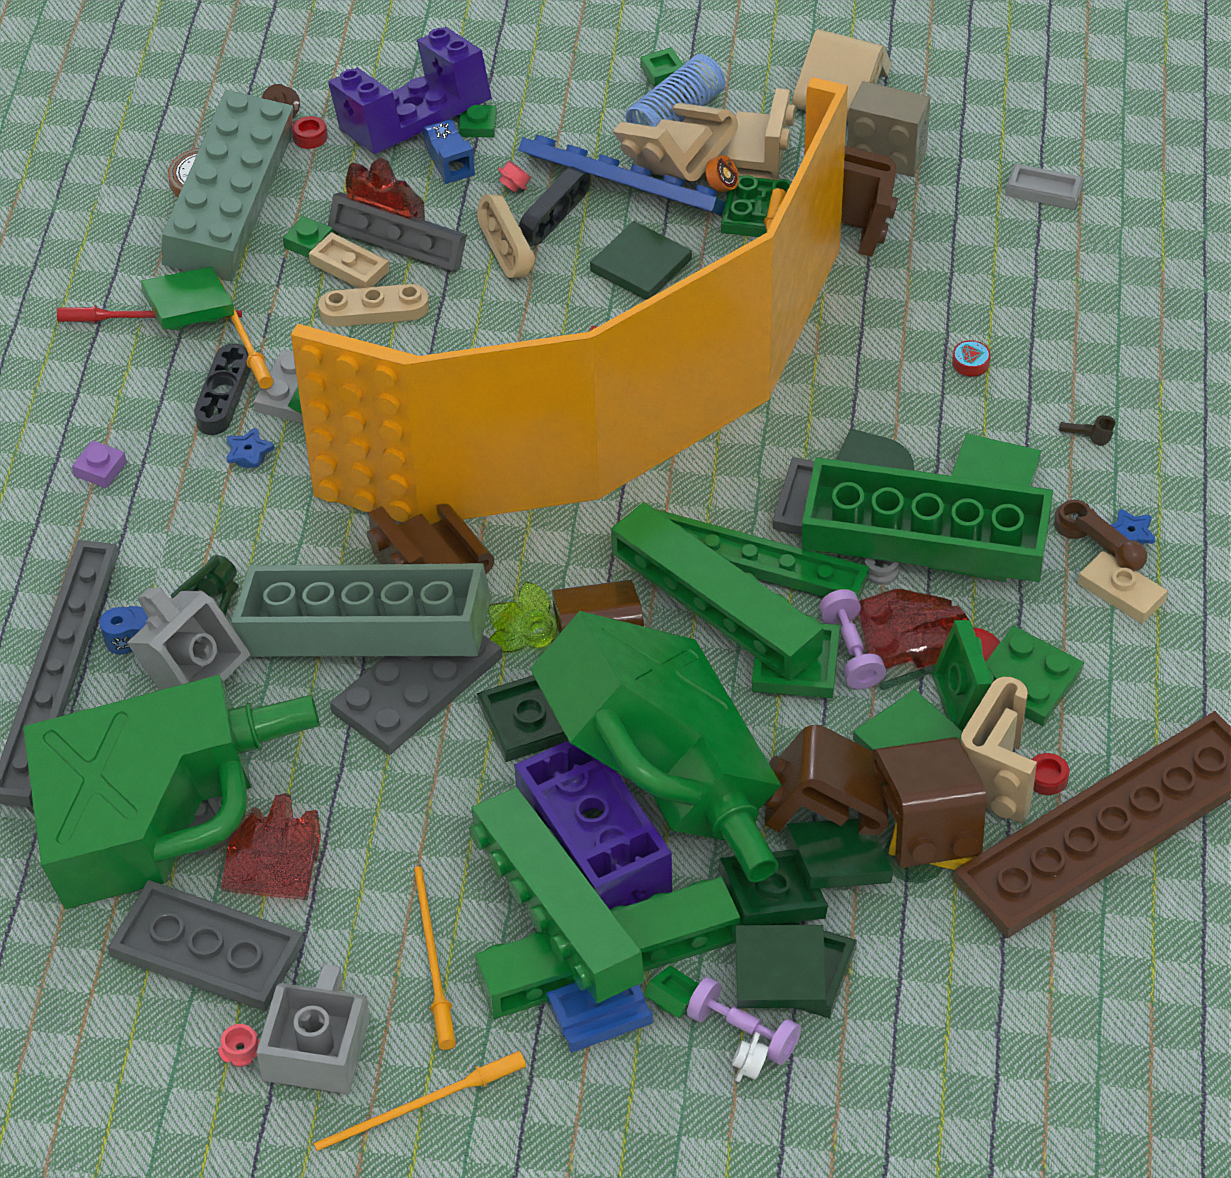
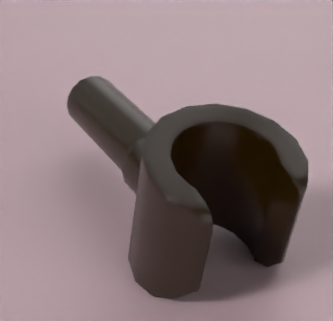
M1102 415L1096 418L1094 425L1060 422L1059 431L1090 436L1094 444L1104 446L1110 442L1116 422L1112 417Z

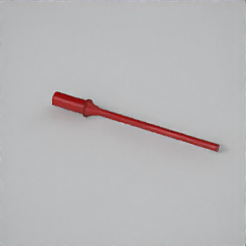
M94 305V307H57L58 322H94L97 324L98 321L108 318H156L153 311H108L98 308L97 305ZM236 310L238 317L242 318V310Z

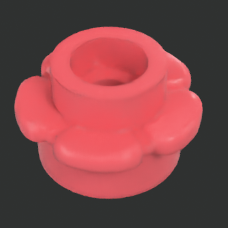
M508 160L503 168H498V171L502 174L499 181L516 193L519 188L523 190L528 189L526 184L531 179V176L516 164Z
M235 1024L228 1027L220 1039L221 1046L218 1048L220 1058L226 1063L232 1062L236 1067L249 1065L252 1059L257 1057L256 1052L260 1039H257L256 1031L245 1024ZM238 1046H244L242 1050L236 1049Z

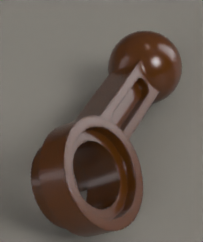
M1068 500L1057 508L1054 527L1062 536L1079 539L1088 535L1112 554L1121 568L1138 571L1145 566L1148 557L1146 548L1138 541L1127 539L1097 515L1093 507L1091 510L1087 503L1081 500ZM1069 513H1077L1082 515L1083 517H1076V520H1073L1068 518L1066 515Z

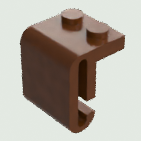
M845 146L841 223L862 228L858 253L872 257L877 243L883 244L889 225V223L885 222L886 218L893 219L896 211L898 198L892 196L896 164L887 156Z
M449 504L437 506V514L442 520L432 525L422 513L397 525L382 506L368 512L370 530L367 531V538L372 546L373 555L381 564L483 563L485 574L494 565V556Z
M632 580L552 590L554 615L559 634L579 611L644 627L641 603Z
M809 725L802 729L780 756L776 755L770 760L769 765L781 786L764 804L766 806L765 826L780 832L803 806L840 826L849 818V807L858 811L859 834L877 836L887 828L888 805L883 797V785H888V782L876 783L872 769V751L822 725Z
M957 737L873 750L872 769L877 784L888 782V785H883V797L897 823L895 859L900 868L974 857L982 853L986 813L985 788Z

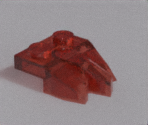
M379 157L371 163L370 170L357 163L349 165L346 176L348 199L407 219L416 217L425 220L424 201L411 189L406 181L396 179L389 161Z
M893 589L859 601L861 605L859 612L867 654L880 656L886 669L912 660L917 669L935 664L954 621L969 620L959 605L951 606L952 600L904 589Z
M287 793L275 795L268 817H264L260 809L253 806L242 819L238 829L235 830L229 841L221 889L224 892L308 900L313 863H317L321 838L318 811H305L301 818H294L291 795Z

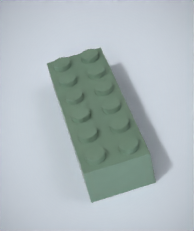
M225 89L162 233V265L186 271L212 266L220 279L233 280L292 137L293 105Z
M483 563L249 565L231 623L233 629L251 655L249 657L478 656L491 602V594Z

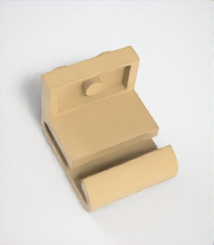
M817 29L813 35L794 91L792 105H796L798 110L806 111L807 85L811 77L848 85L846 122H849V107L862 81L877 84L879 75L888 76L891 61L885 46Z
M776 88L770 114L737 111V132L718 156H728L734 162L739 176L751 175L756 178L778 180L784 151L789 148V126H793L795 121L796 105L790 104V90ZM706 171L700 178L707 180Z
M677 103L672 109L676 115L686 116L683 122L662 119L656 127L620 122L614 129L613 133L621 143V150L632 158L637 166L651 170L653 175L664 176L665 174L681 180L696 181L706 171L707 162L717 157L737 132L738 121L735 114L727 109Z
M1001 677L992 683L963 730L961 744L983 782L986 793V809L993 811L1002 818H1010L1023 824L1031 809L1037 762L1014 753L1013 748L1019 750L1021 747L1028 692L1026 686L1021 681L1012 677Z

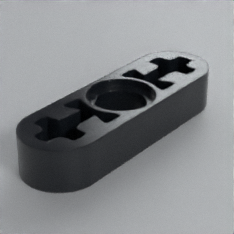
M570 166L524 213L518 226L521 228L527 242L539 245L577 206L589 189L591 182L589 173Z
M227 344L221 347L215 355L194 409L197 428L204 434L217 435L226 431L230 426L251 368L246 363L248 352L243 345ZM233 363L231 372L228 370V365ZM219 385H230L233 387L226 393L213 391ZM215 406L218 409V413L213 415Z

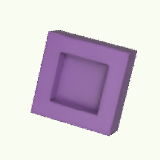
M92 440L72 465L75 477L107 488L125 466L127 460L125 452Z

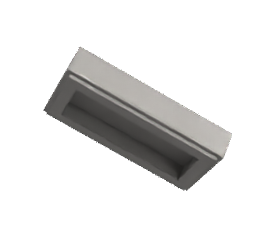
M1014 163L1006 186L1005 196L1076 210L1083 189L1084 177Z

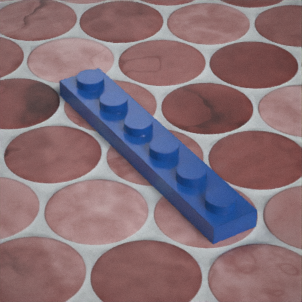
M536 134L534 140L524 137L521 139L518 151L529 156L567 168L573 166L592 176L722 216L726 202L717 198V191L711 188L697 185L694 191L683 187L685 181L664 174L663 180L651 177L652 171L632 164L631 169L627 170L618 167L620 161L600 154L598 160L586 157L587 150L569 144L566 150L554 147L555 140Z

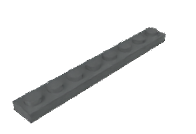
M78 540L0 758L1 804L32 807L33 805L23 726L63 716L118 557L116 544Z

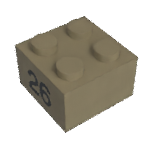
M862 81L849 107L847 146L887 156L896 164V173L914 177L927 150L931 97Z

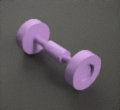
M843 589L826 595L819 604V611L825 623L842 624L840 632L849 654L855 657L845 665L843 670L847 684L853 689H867L875 686L885 677L886 668L880 656L876 654L862 655L864 650L863 643L855 624L850 623L859 614L861 605L855 592Z
M710 977L704 978L695 989L689 1001L687 1016L701 1023L706 1020L712 1010H715L726 1016V1022L751 1035L758 1032L760 1035L770 1039L771 1043L767 1058L779 1065L784 1064L799 1040L801 1025L786 1019L777 1031L774 1032L762 1026L761 1019L736 1006L730 1009L717 1002L721 992V983Z

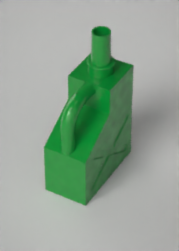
M579 611L530 668L569 742L652 795L672 831L725 840L749 881L760 882L769 878L776 872L779 864L756 821L759 814L758 810L780 788L781 783L697 641Z
M216 675L23 726L41 866L64 908L69 909L141 890L148 880L164 884L177 857L206 850L225 841L238 829L246 813V789L252 788L245 752L257 749L261 751L263 742L319 727V717L312 694L253 708L249 702L244 706L234 708L221 676ZM222 796L221 807L212 819L200 825L189 827L193 823L195 814L202 801Z

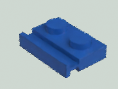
M576 982L547 992V1003L563 1037H565L568 1043L570 1053L653 1023V1013L645 1002V997L639 984L598 1004L587 989L581 990Z

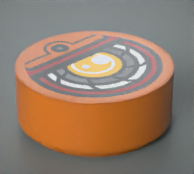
M721 155L707 162L706 178L714 190L718 193H725L737 187L739 180L738 171L734 162L728 156Z

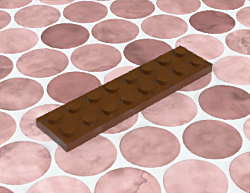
M1213 711L956 868L953 880L1006 938L1011 937L1230 800L1231 726L1216 711Z

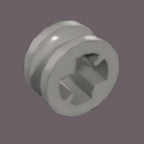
M864 558L865 566H869L868 580L878 585H887L898 578L899 562ZM880 562L888 564V566L884 564V568L877 567L880 566Z

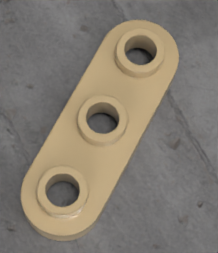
M485 194L481 197L477 209L479 226L504 274L509 278H525L534 267V252L530 249L505 199L501 195Z
M416 284L333 290L325 293L319 299V315L323 323L333 327L411 321L420 319L429 311V297L426 289Z

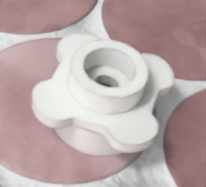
M758 1032L754 1033L750 1043L742 1040L736 1050L732 1066L739 1068L735 1077L737 1082H740L743 1075L756 1080L764 1064L769 1046L757 1042L760 1036Z

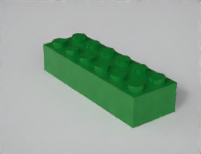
M815 457L802 519V549L1040 582L1051 516L1053 490Z

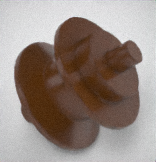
M274 84L269 86L262 95L263 99L293 105V118L299 111L300 98L297 92L290 87Z

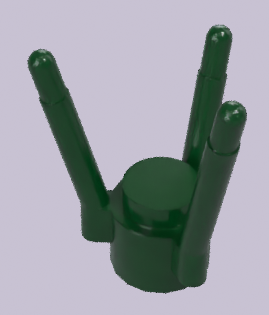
M213 555L201 569L171 594V598H174L181 591H198L199 589L208 596H216L223 593L219 608L226 615L231 598L239 588L238 584L233 581L237 575L236 567L226 557Z

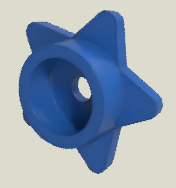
M257 428L251 429L244 436H228L227 443L231 447V451L227 456V463L236 462L244 468H255L263 462L265 453L274 450L275 447L272 442L260 439Z
M1123 509L1118 511L1117 522L1111 524L1112 527L1127 539L1138 541L1142 545L1145 543H1155V537L1148 529L1152 521L1150 515L1134 517Z

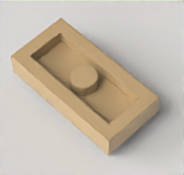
M332 232L309 252L310 264L357 288L373 287L389 272L388 260Z
M1104 551L1093 559L1079 573L1078 584L1142 624L1167 598L1168 590L1137 571L1119 567L1116 558Z

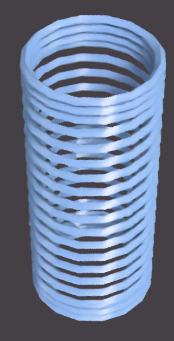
M696 54L629 107L625 114L626 122L639 124L636 117L637 109L638 116L643 125L647 126L640 111L643 112L649 125L656 127L662 118L658 115L655 108L664 119L673 120L672 118H674L675 121L683 122L686 116L679 115L678 118L667 98L673 105L676 102L672 99L671 95L674 96L678 103H682L675 94L677 92L684 103L694 105V102L695 105L704 106L725 88V76L722 69L712 58L703 54ZM695 61L703 62V63H705L708 67H710V69H711V70L713 71V73L715 74V76H716V78H717V81H716L714 75L710 72V70H709L708 68H706L704 65H702V64H700V63H698V62H695ZM694 64L699 65L707 71V73L711 76L715 84V90H713V85L709 77L701 69L694 66ZM694 69L702 73V75L707 79L711 89L708 88L704 79L698 73H696ZM687 82L690 83V85L692 86V88L696 91L697 95H696V94L693 92V90L688 86ZM683 85H684V86L688 89V91L692 94L693 98H692V97L688 94V92L684 89ZM679 88L683 91V93L686 95L689 101L685 99V97L679 91ZM663 101L667 104L672 113L669 112V110L665 107ZM659 105L665 110V112L667 113V115H668L669 117H667V116L664 114V112L661 110V108L659 107Z

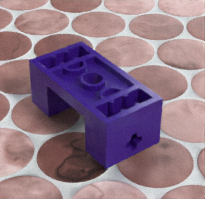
M445 26L433 29L428 35L417 39L424 76L414 78L406 85L394 91H391L358 67L343 71L340 76L328 81L339 129L371 153L376 154L423 132V127L450 119L467 111L473 105H479L492 99L482 50Z
M569 740L514 764L516 787L547 828L551 829L562 848L609 910L617 906H629L648 900L658 893L672 892V852L617 771L574 746ZM594 808L604 812L600 817L589 819L582 815Z

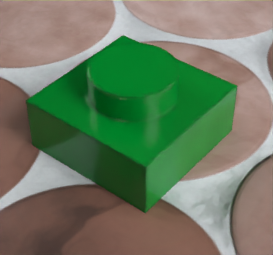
M672 47L640 57V68L654 88L684 65Z
M473 105L467 111L462 112L460 115L459 134L462 137L494 138L497 119L496 105Z
M302 216L283 237L284 248L309 258V252L331 232L333 233V228Z
M669 965L649 981L643 995L657 1003L658 1007L663 1011L671 1013L680 1019L687 1013L689 1001L699 984Z

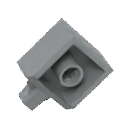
M151 587L147 588L137 598L148 616L147 624L127 644L159 690L220 675L224 682L251 655L214 599L203 591H181L174 598H169L161 588L152 589Z
M323 964L316 987L279 983L276 986L256 1052L262 1081L344 1094L350 1093L370 1015L367 996L340 991L343 982L342 975L340 974L341 966Z

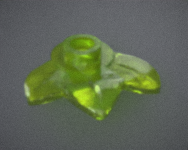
M525 581L520 588L518 602L490 604L488 615L497 631L489 639L502 647V653H513L526 646L542 648L549 645L555 639L558 633V625L554 616L549 613L551 601L547 593L538 585ZM536 628H544L543 631L536 634H532Z

